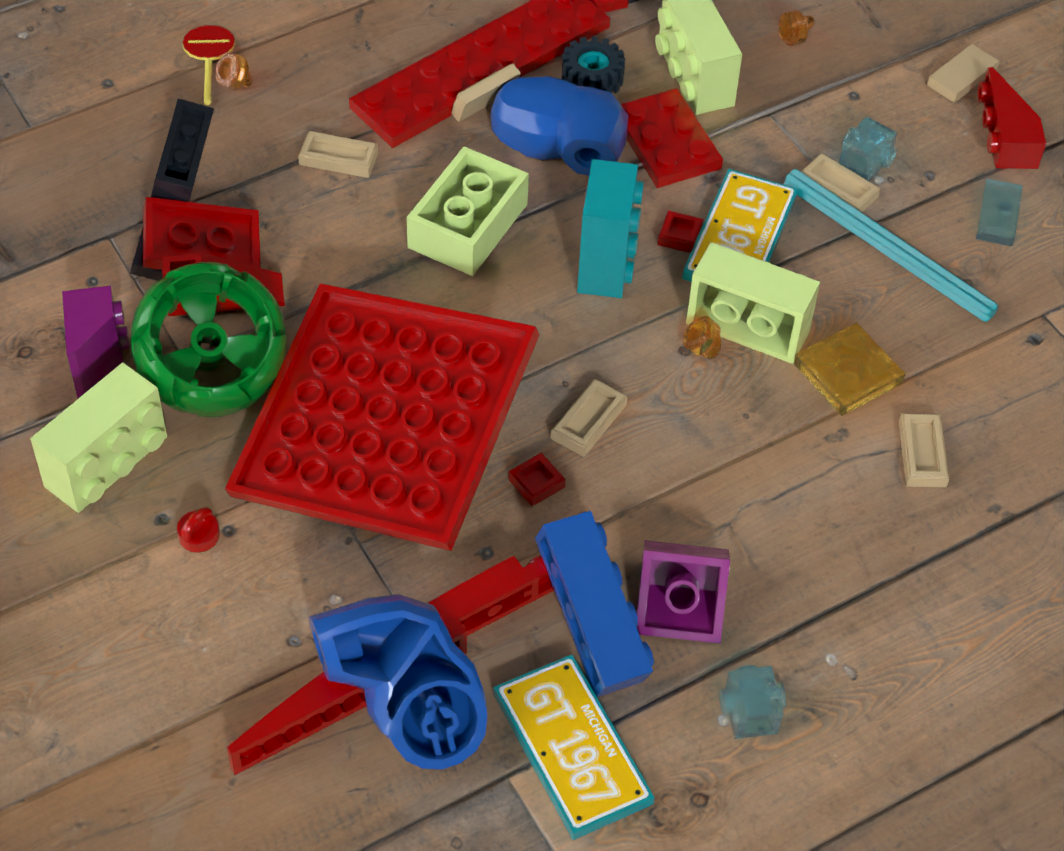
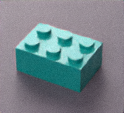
M592 159L582 215L577 293L622 298L624 283L632 284L635 261H628V258L634 259L636 256L639 237L637 231L639 230L641 208L634 207V204L642 203L644 181H637L638 164Z

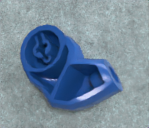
M551 76L517 78L507 82L497 92L490 112L492 130L501 142L519 151L526 157L540 160L562 158L565 164L578 174L589 176L592 159L618 162L625 148L628 114L615 96L608 91L578 86L569 81Z
M396 594L363 599L309 616L314 644L328 681L364 689L369 716L379 731L390 739L406 761L422 769L442 770L462 763L477 751L486 734L488 714L484 689L475 665L452 641L444 622L433 605Z

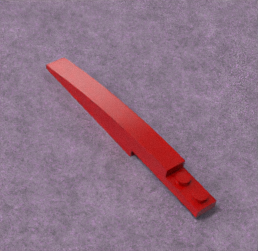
M513 555L452 588L428 604L436 608L452 641L464 654H467L468 635L553 592L554 587L541 555L533 558L525 567H522ZM322 672L227 747L230 767L234 775L367 706L364 689L328 681L325 673Z

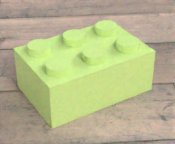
M663 0L662 8L658 10L660 31L655 37L656 48L659 55H664L668 63L670 76L673 79H677L684 100L690 103L695 115L735 106L742 52L712 0Z
M464 146L407 216L408 248L470 276H474L527 206L529 173Z
M711 242L693 272L686 324L793 364L810 332L820 282Z
M122 362L31 437V443L44 487L77 513H80L90 503L98 501L105 490L120 477L128 475L135 464L149 452L157 450L162 445L164 439L167 438L158 387Z

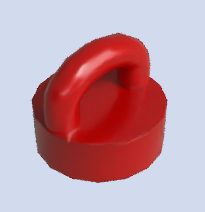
M204 507L188 512L181 517L177 524L179 542L184 549L190 552L200 553L208 551L219 541V524L210 508Z

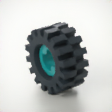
M592 36V41H587V38L583 37L580 38V44L574 40L570 43V47L566 46L564 49L561 79L578 86L592 87L617 94L624 82V52L619 50V45L615 42L609 46L610 40L606 38L602 42H598V37Z

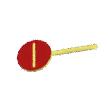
M215 25L199 26L192 29L183 39L184 51L190 57L205 60L204 104L207 106L211 104L212 60L227 56L235 46L233 34L228 29Z

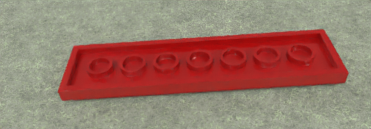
M530 0L350 97V109L393 149L452 116V108L458 93L510 64H514L520 71V78L562 55L566 46L570 47V43L574 40L580 44V38L586 37L588 40L592 36H596L610 28V17L590 0Z

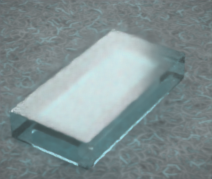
M986 179L977 227V240L1013 246L1016 236L1022 185Z

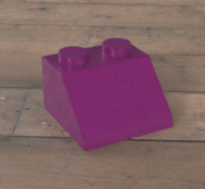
M111 285L62 291L66 354L78 399L122 362L124 363L123 350L130 349L127 326L119 327V325L125 324L122 301H114Z
M644 540L637 607L638 625L636 628L639 635L721 644L730 567L729 549Z

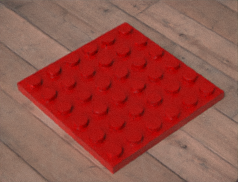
M320 283L225 487L226 492L230 497L452 551L540 334L536 326Z

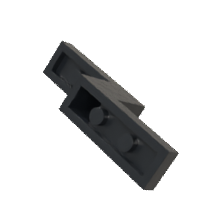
M178 98L151 194L152 198L190 202L214 108ZM142 228L130 273L159 281L163 278L161 269L143 268Z

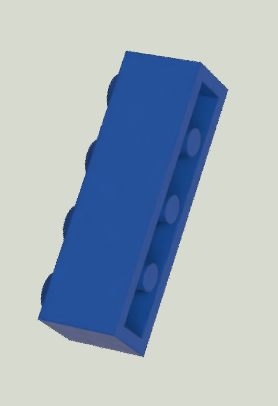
M591 510L544 524L535 540L596 697L644 682L653 672V654L648 643L641 641L636 628L638 625L636 610L630 601L626 602L620 587L622 586L620 569L616 562L610 561L605 548L607 546V537L600 522H595Z

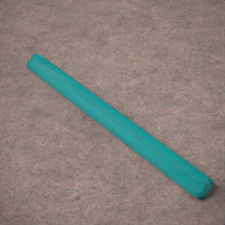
M793 169L785 177L784 185L798 188L797 196L983 322H988L996 314L998 304L800 170Z

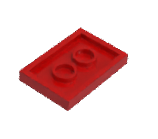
M677 88L620 104L628 114L626 140L656 188L722 169V156Z
M152 197L145 198L143 206V268L162 270V257L199 253L261 268L259 210Z

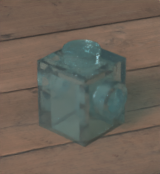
M866 117L857 127L852 126L847 131L842 142L843 146L839 164L870 182L883 167L888 168L894 161L897 154V149L894 148L898 132Z
M746 665L734 671H728L725 689L719 690V701L723 716L729 715L734 738L741 739L778 734L784 713L783 708L786 707V695L782 682L775 681L772 666L758 668L754 665Z

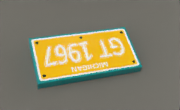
M728 169L684 267L682 279L692 282L693 272L711 242L770 263L796 200L798 188Z
M572 654L493 687V695L572 840L654 804V795Z

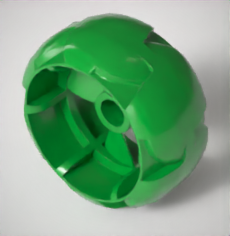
M199 262L176 268L168 272L164 278L152 284L136 308L131 329V353L137 373L158 387L162 403L179 412L197 414L199 417L231 415L255 403L274 383L282 366L287 346L283 314L271 292L245 271L239 272L227 264L217 262ZM217 296H220L219 301L223 303L227 299L233 301L248 314L255 327L254 335L227 337L225 330L213 322ZM181 302L183 309L197 326L192 331L188 348L163 356L160 330L168 313L174 312L177 309V304ZM209 343V349L215 348L212 351H206L201 348V344ZM224 355L234 365L243 370L240 377L220 386L198 385L199 380L193 378L196 370L207 372L216 369L221 364Z

